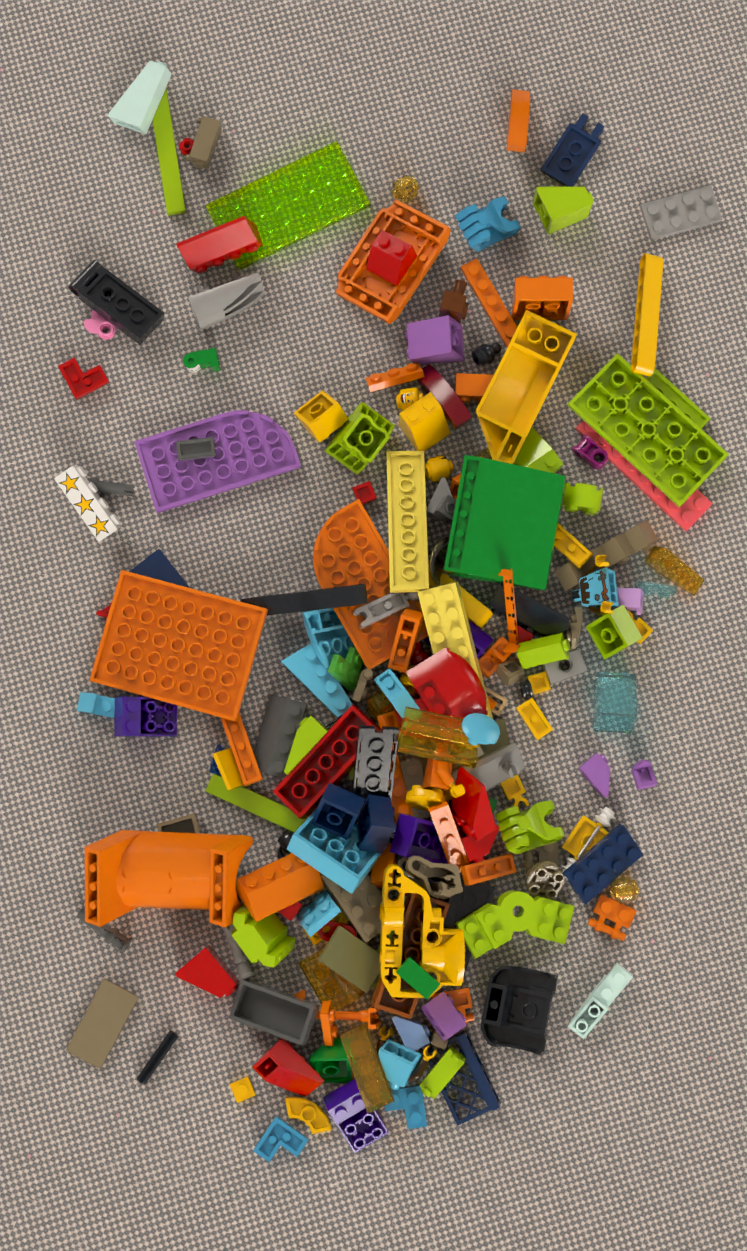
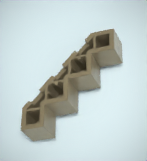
M648 520L643 521L625 533L615 536L603 545L590 550L593 556L580 569L572 562H569L556 570L555 574L565 591L570 589L578 590L580 589V578L585 577V574L595 565V557L597 555H607L605 562H609V566H605V568L609 569L618 563L621 565L631 560L630 556L641 550L644 552L654 547L653 543L659 539Z

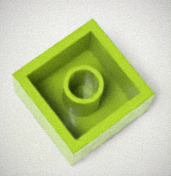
M624 605L612 610L613 614L603 615L585 626L604 660L643 638Z

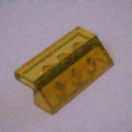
M410 707L405 708L398 739V752L475 768L479 744L472 745L468 742V737L462 730L461 724L463 719Z

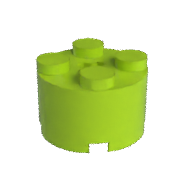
M571 483L565 484L562 507H565V512L576 513V511L581 510L584 515L594 516L597 512H600L603 488L597 490V486L575 483V487L570 486Z

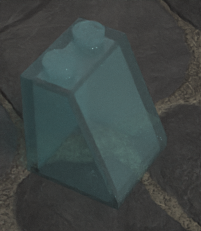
M608 671L597 672L594 680L593 731L631 733L638 715L636 674H629L627 672L610 673Z

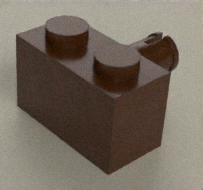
M458 279L455 282L453 292L445 290L439 317L449 315L461 323V319L465 320L469 303L466 302L467 295H464L467 282Z

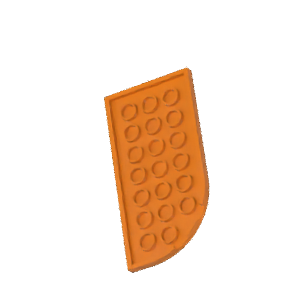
M357 499L335 512L321 528L314 545L313 567L321 589L366 584L367 604L390 594L389 550L361 501ZM408 600L409 609L422 612L418 600ZM365 604L333 608L367 669L371 670L390 659L400 617L405 609L364 629H360L359 626L365 621V617L363 615L354 616L353 611ZM424 619L417 643L429 637Z

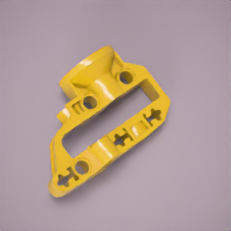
M388 865L384 871L382 903L380 904L381 937L379 961L380 977L392 997L424 998L415 989H400L401 977L396 973L402 963L405 893H418L422 896L423 922H421L420 938L422 958L419 965L428 973H435V979L440 983L432 995L442 986H461L465 966L463 930L443 928L444 917H442L441 908L431 907L427 891L405 876L403 870L398 865ZM393 869L399 873V875H395V883L399 884V886L393 884V878L389 875V873L393 872ZM392 889L398 890V896L395 899L388 898V893ZM393 930L396 936H393V944H390V938L387 934H390ZM432 931L436 932V939L428 941L427 934ZM388 967H391V971L395 975L391 977V980H388L385 976L389 975Z

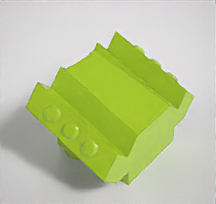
M361 402L355 408L354 412L348 417L349 420L345 422L325 448L326 453L356 475L368 463L373 461L389 440V435L395 426L364 402Z
M245 905L234 913L233 925L235 929L232 930V937L251 963L260 961L263 966L274 968L294 949L296 937L287 936L288 926H284L275 913L257 922L254 921Z

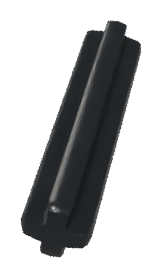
M170 1030L138 1075L137 1080L140 1083H147L177 1040L178 1035L174 1031Z

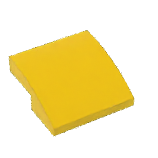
M231 748L212 754L227 790L243 786L244 784Z

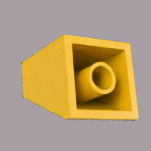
M431 392L399 413L398 426L417 451L424 450L425 452L451 434L443 409Z

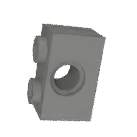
M570 648L568 651L570 659L542 664L550 685L587 671L579 649L571 650ZM560 661H566L568 663L567 670H561L559 668Z

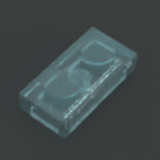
M638 581L635 584V588L644 591V596L657 594L659 598L669 599L670 596L672 597L676 594L677 586Z

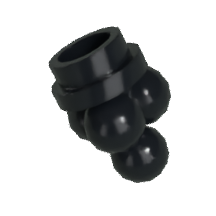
M493 343L492 345L482 344L472 352V359L478 366L492 363L495 360L494 354H499L502 347L499 343Z

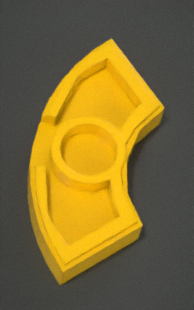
M285 1097L289 1118H297L304 1121L310 1127L312 1134L332 1130L327 1115L316 1103L303 1097Z

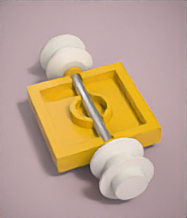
M607 807L604 809L599 808L601 814L595 815L597 823H594L584 815L581 816L561 848L574 856L573 858H566L568 862L566 866L561 865L564 868L563 872L609 833L603 827H611L610 820H616L614 817L615 813Z

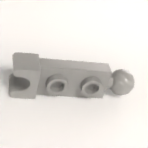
M406 592L405 594L390 593L355 609L353 615H363L365 617V621L359 626L360 629H364L373 623L410 606L408 600L417 601L419 599L418 592Z

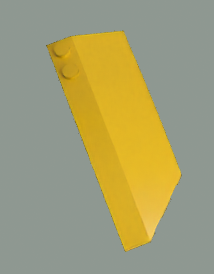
M528 310L525 311L476 409L492 460L510 464L514 463L577 336L576 333Z

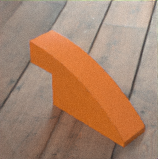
M512 89L506 140L507 151L525 152L530 91Z

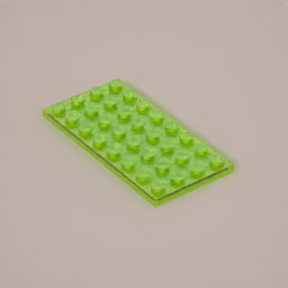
M335 141L206 204L205 208L215 227L242 216H246L257 225L263 246L259 247L255 252H246L241 254L240 258L233 260L239 271V269L242 270L370 207L371 203L340 145Z

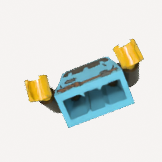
M597 555L595 557V565L585 574V577L579 580L580 589L572 591V598L575 602L581 601L583 606L588 607L591 612L601 616L608 613L613 614L611 607H619L615 571L605 568V566H609V562H605L607 555Z
M383 1026L379 1030L381 1040H378L374 1059L379 1068L380 1077L389 1081V1088L398 1090L400 1087H405L408 1082H415L423 1075L429 1065V1059L436 1056L437 1049L434 1050L432 1055H429L428 1049L431 1045L425 1047L422 1059V1054L390 1039L387 1040V1038L394 1035V1028H390L388 1034H386L387 1026Z

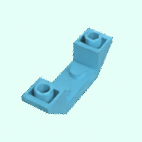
M390 668L374 679L376 685L385 694L407 726L424 716Z

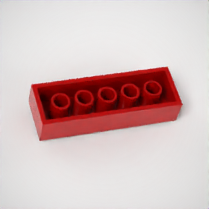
M352 705L273 790V793L299 819H306L315 810L329 783L337 786L353 769L355 765L358 726H375V730H381L357 706Z

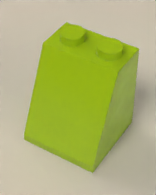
M537 187L532 204L549 235L588 218L594 200L592 194L587 192L585 187Z

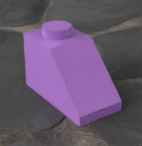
M595 753L577 769L602 798H606L609 794V761L603 754Z

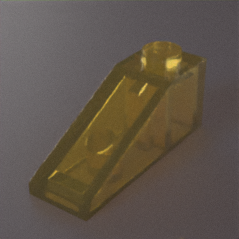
M654 546L644 561L657 573L695 596L704 582L703 578L668 548Z

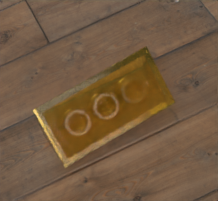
M368 1025L353 1026L340 1034L367 1113L394 1102L395 1100Z

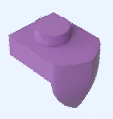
M644 759L639 760L631 770L637 790L656 786L657 781L651 762Z

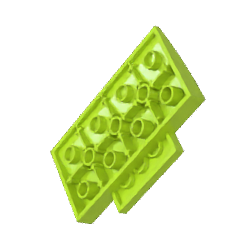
M618 353L567 404L569 408L678 507L695 492L729 455L702 430L711 419L656 368L651 376L644 378L641 374L632 373L631 365Z

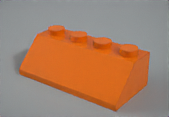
M293 853L238 878L236 893L255 922L324 889L320 872Z

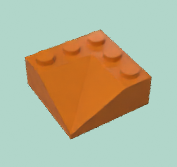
M564 275L557 278H549L548 276H539L537 278L520 276L515 278L512 319L521 320L525 311L528 310L547 320H567L573 302V278H568Z

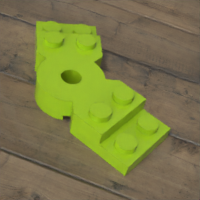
M510 890L498 898L497 905L487 903L455 923L458 929L463 930L464 941L473 958L476 959L492 948L496 949L511 940L513 931L520 932L525 930L528 935L565 944L575 906L540 896L532 898L525 892ZM518 906L519 912L514 916L513 909Z

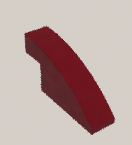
M430 364L423 367L424 377L417 380L426 394L430 392L441 405L445 418H448L453 428L457 430L470 422L472 415L447 381Z

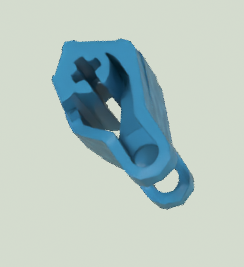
M505 196L491 200L486 207L480 210L473 204L455 215L457 221L460 222L459 228L463 231L465 239L468 240L470 247L476 252L514 236L521 229L517 220L510 221L501 216V212L509 204Z

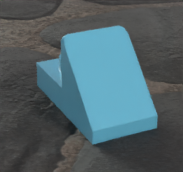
M81 692L77 711L114 718L115 698Z

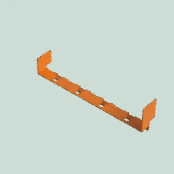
M511 568L510 570L502 569L498 575L503 576L509 643L503 651L515 653L520 645H516L518 642L513 572Z

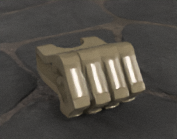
M420 856L401 857L396 862V865L403 870L404 875L424 888L430 897L446 899L463 892L459 868L456 865L432 863ZM404 861H406V871L402 868V863ZM427 878H431L434 881L440 882H428Z

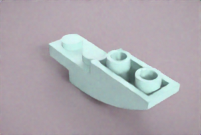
M616 963L587 997L568 1027L584 1039L607 1012L610 1004L633 978V975L619 963Z

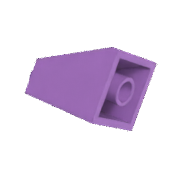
M447 315L407 323V330L405 332L408 341L407 357L413 363L434 364L465 361L463 328L451 316Z

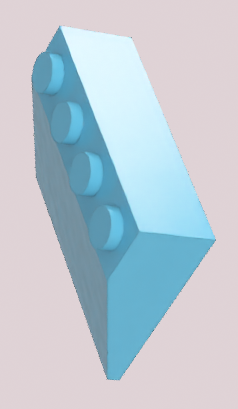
M315 810L292 835L287 850L352 894L381 854L359 850L356 823H354L347 840L311 824L316 812Z

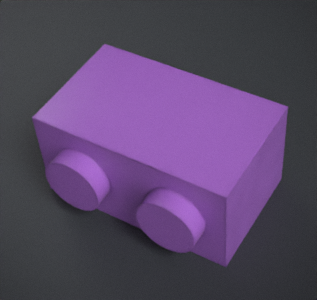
M444 991L421 1007L443 1042L466 1026L464 1015L455 1009L453 999L449 994H445Z

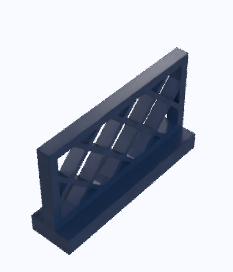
M466 1030L450 1038L445 1050L437 1049V1052L444 1054L447 1051L448 1045L456 1041L460 1048L459 1052H462L463 1056L467 1058L465 1061L468 1065L467 1073L465 1074L460 1071L456 1073L465 1077L462 1087L452 1084L451 1079L447 1083V1088L445 1089L444 1087L441 1091L457 1126L486 1112L494 1111L500 1108L501 1105L500 1099ZM429 1048L428 1054L434 1052L436 1048ZM432 1059L428 1061L430 1069L437 1063L432 1061ZM467 1078L476 1082L477 1088L475 1092L464 1088ZM449 1086L461 1090L458 1100L449 1097L447 1093ZM462 1092L474 1095L471 1105L460 1102ZM475 1098L484 1099L487 1107L482 1109L473 1107ZM458 1105L469 1109L468 1115L461 1119L456 1112Z

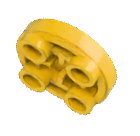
M413 785L412 790L406 794V803L409 806L429 811V807L446 801V798L443 796V790L438 788L428 790L420 785Z

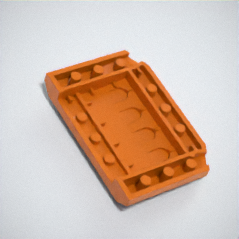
M397 199L393 201V205L387 209L383 208L377 213L339 271L338 289H336L338 296L388 324H391L398 318L447 243L451 232L450 227ZM381 230L412 245L417 254V257L398 286L389 283L366 269L371 245Z

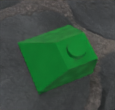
M350 1038L334 1039L333 1046H325L323 1044L310 1056L311 1067L324 1080L322 1084L348 1083L351 1081Z

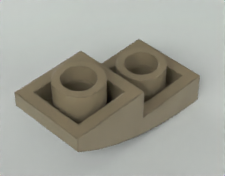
M582 606L574 607V613L570 615L571 623H569V631H566V639L570 642L571 650L576 648L580 639L583 619Z

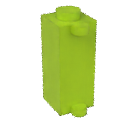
M558 633L519 643L518 645L520 646L516 653L522 668L529 669L530 667L570 659L568 652L570 644L568 639L564 638L563 633Z
M451 1045L419 1084L421 1092L425 1096H431L435 1099L462 1067L467 1058Z

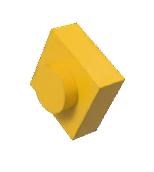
M249 1076L230 1083L237 1103L256 1095Z

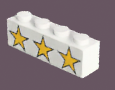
M75 464L54 479L97 541L100 542L121 528L119 525L120 521L115 514L110 513L106 500L99 497L97 494L98 489L94 483L87 480L85 470Z

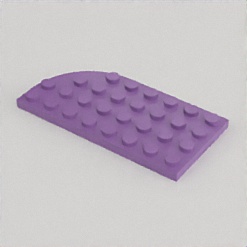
M248 410L222 413L134 441L157 514L302 468L294 443L286 430L272 418L264 414L248 412ZM214 437L216 457L178 461L176 441Z

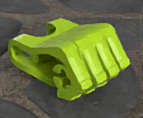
M553 801L536 803L530 809L519 812L518 807L514 806L496 814V819L499 822V831L503 832L501 837L504 842H507L505 845L508 851L520 854L557 842L565 836L562 827L554 828L544 820V817L550 815L555 809Z

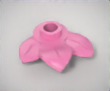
M94 310L91 313L92 319L83 321L88 332L98 334L104 340L113 338L116 333L115 326ZM109 329L110 331L109 333H104L103 330Z

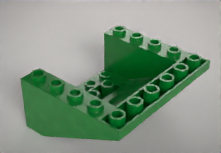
M464 455L444 571L456 577L501 584L504 582L503 576L498 575L500 571L512 568L514 586L546 591L566 476L483 457Z

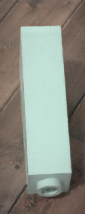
M149 61L109 112L108 117L114 124L147 134L172 75L167 65L160 61H157V63Z

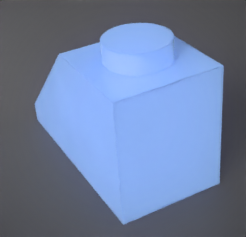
M393 1013L390 1014L405 1047L415 1051L430 1043L428 1037L431 1034L426 1025L422 1026L421 1022L414 1018L408 1019Z

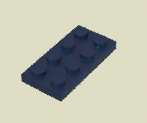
M619 824L562 874L581 902L586 905L642 857L643 853L625 826Z

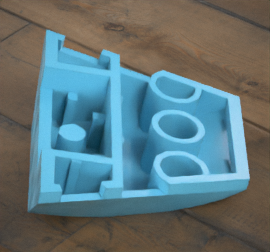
M333 608L302 612L307 635L324 667L329 668L334 654L341 655L346 659L349 647H353V643Z

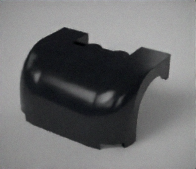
M501 966L496 969L488 982L481 1019V1030L487 1044L493 1047H511L543 1055L548 1035L546 1031L552 998L555 995L558 975L519 966Z

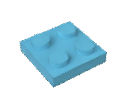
M325 891L317 895L308 906L303 907L296 917L311 937L341 910L329 893Z

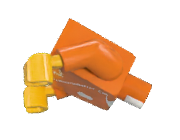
M436 746L435 755L427 759L422 787L428 790L434 788L441 789L446 801H450L453 799L452 797L457 798L465 794V789L462 784L457 786L454 784L455 780L451 776L453 759L446 758L448 748Z

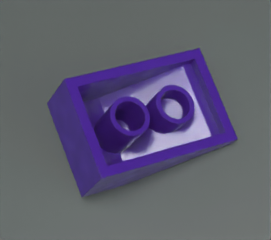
M400 813L390 852L408 858L410 856H420L432 863L447 864L448 861L433 821Z

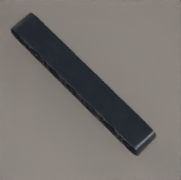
M366 584L244 598L240 599V602L268 609L267 616L367 604L368 599Z

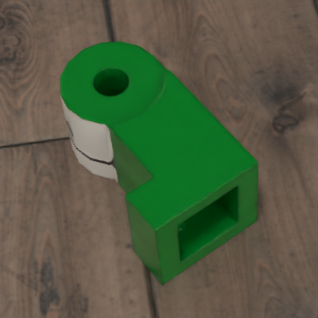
M216 348L191 352L183 358L185 368L191 373L209 367L212 368L213 372L221 371Z

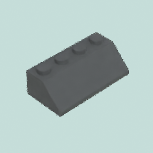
M270 695L254 750L261 773L282 779L287 776L284 770L297 729L300 727V722L304 719L308 706L307 703Z

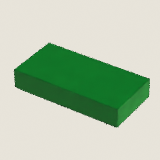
M410 956L396 971L402 979L425 999H428L440 985L434 977Z

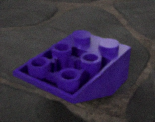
M122 696L115 698L114 737H177V705L149 697Z
M358 1077L323 1097L329 1114L354 1153L389 1133Z

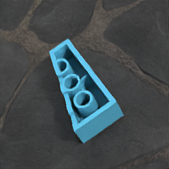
M311 644L281 661L337 719L341 718L352 706L339 681L327 672L328 668H325L320 662Z

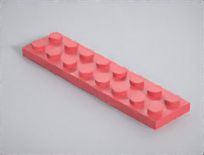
M584 420L575 429L582 436H589L608 454V460L684 531H687L713 504L696 489L678 507Z

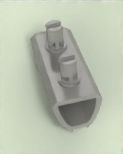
M239 269L240 276L235 271L232 272V277L234 278L232 282L212 289L209 288L206 282H204L205 289L198 284L197 290L199 293L188 297L199 328L202 330L226 320L256 303L265 293L260 273L257 272L245 277L244 272Z
M516 743L500 747L461 766L484 784L486 791L511 777L514 778L515 775H519L520 772L525 770V765ZM459 768L453 770L451 773V776L455 780L454 784H456Z

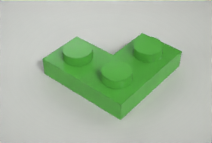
M349 647L346 659L338 654L333 655L327 672L347 690H354L364 662L356 648Z

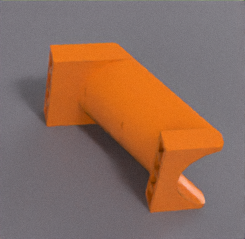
M121 830L84 847L85 922L101 927L137 907L209 910V923L226 928L233 924L234 913L243 906L237 898L236 876L246 851L253 844V838L246 835Z

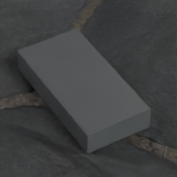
M214 437L176 441L178 461L216 457Z

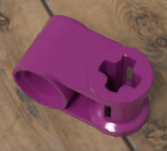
M583 435L579 444L571 449L578 458L584 460L596 470L602 469L608 460L607 452L587 435ZM601 456L603 462H596L594 457Z

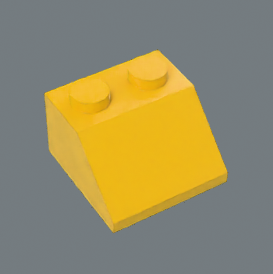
M323 390L293 413L310 435L319 443L327 439L332 432L342 427L349 420L340 404Z

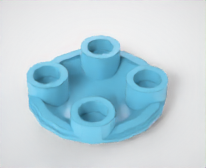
M469 714L463 719L461 724L463 732L468 737V742L472 745L495 744L500 735L497 723L484 714Z

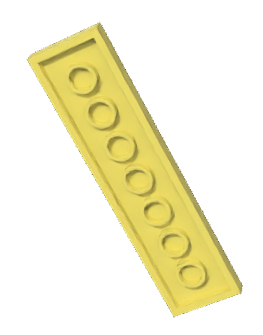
M424 450L386 451L390 593L429 589Z

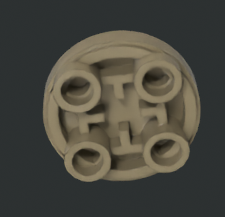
M543 861L533 865L528 870L525 876V885L529 893L534 897L540 896L554 899L562 889L565 877L562 874L563 871L556 863Z

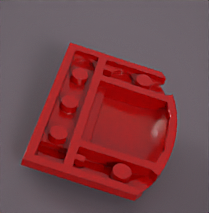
M450 648L442 649L406 671L414 688L418 691L437 722L436 724L447 739L462 731L461 724L467 715L473 713L488 715V710L486 711L487 698L481 680L471 665L462 656L450 651Z

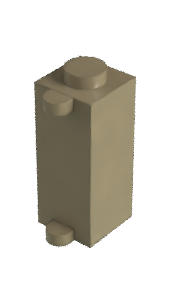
M203 116L198 118L197 122L200 126L190 155L186 154L185 159L190 161L196 168L209 169L222 126L221 121Z

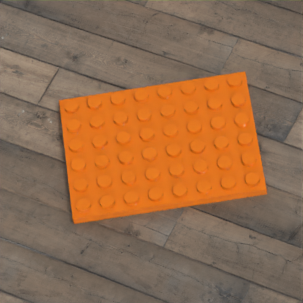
M121 570L89 681L237 722L268 609Z

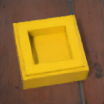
M545 671L527 676V680L531 683L533 695L551 690Z

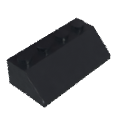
M501 583L488 608L491 609L493 615L497 617L502 615L507 618L504 583ZM514 589L517 626L519 624L525 627L524 630L533 635L536 633L542 637L564 632L571 618Z

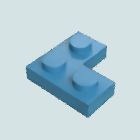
M419 1085L400 1087L398 1090H382L385 1111L405 1109L407 1129L427 1127L424 1098Z
M276 1115L253 1151L268 1162L271 1161L280 1146L298 1157L309 1138Z

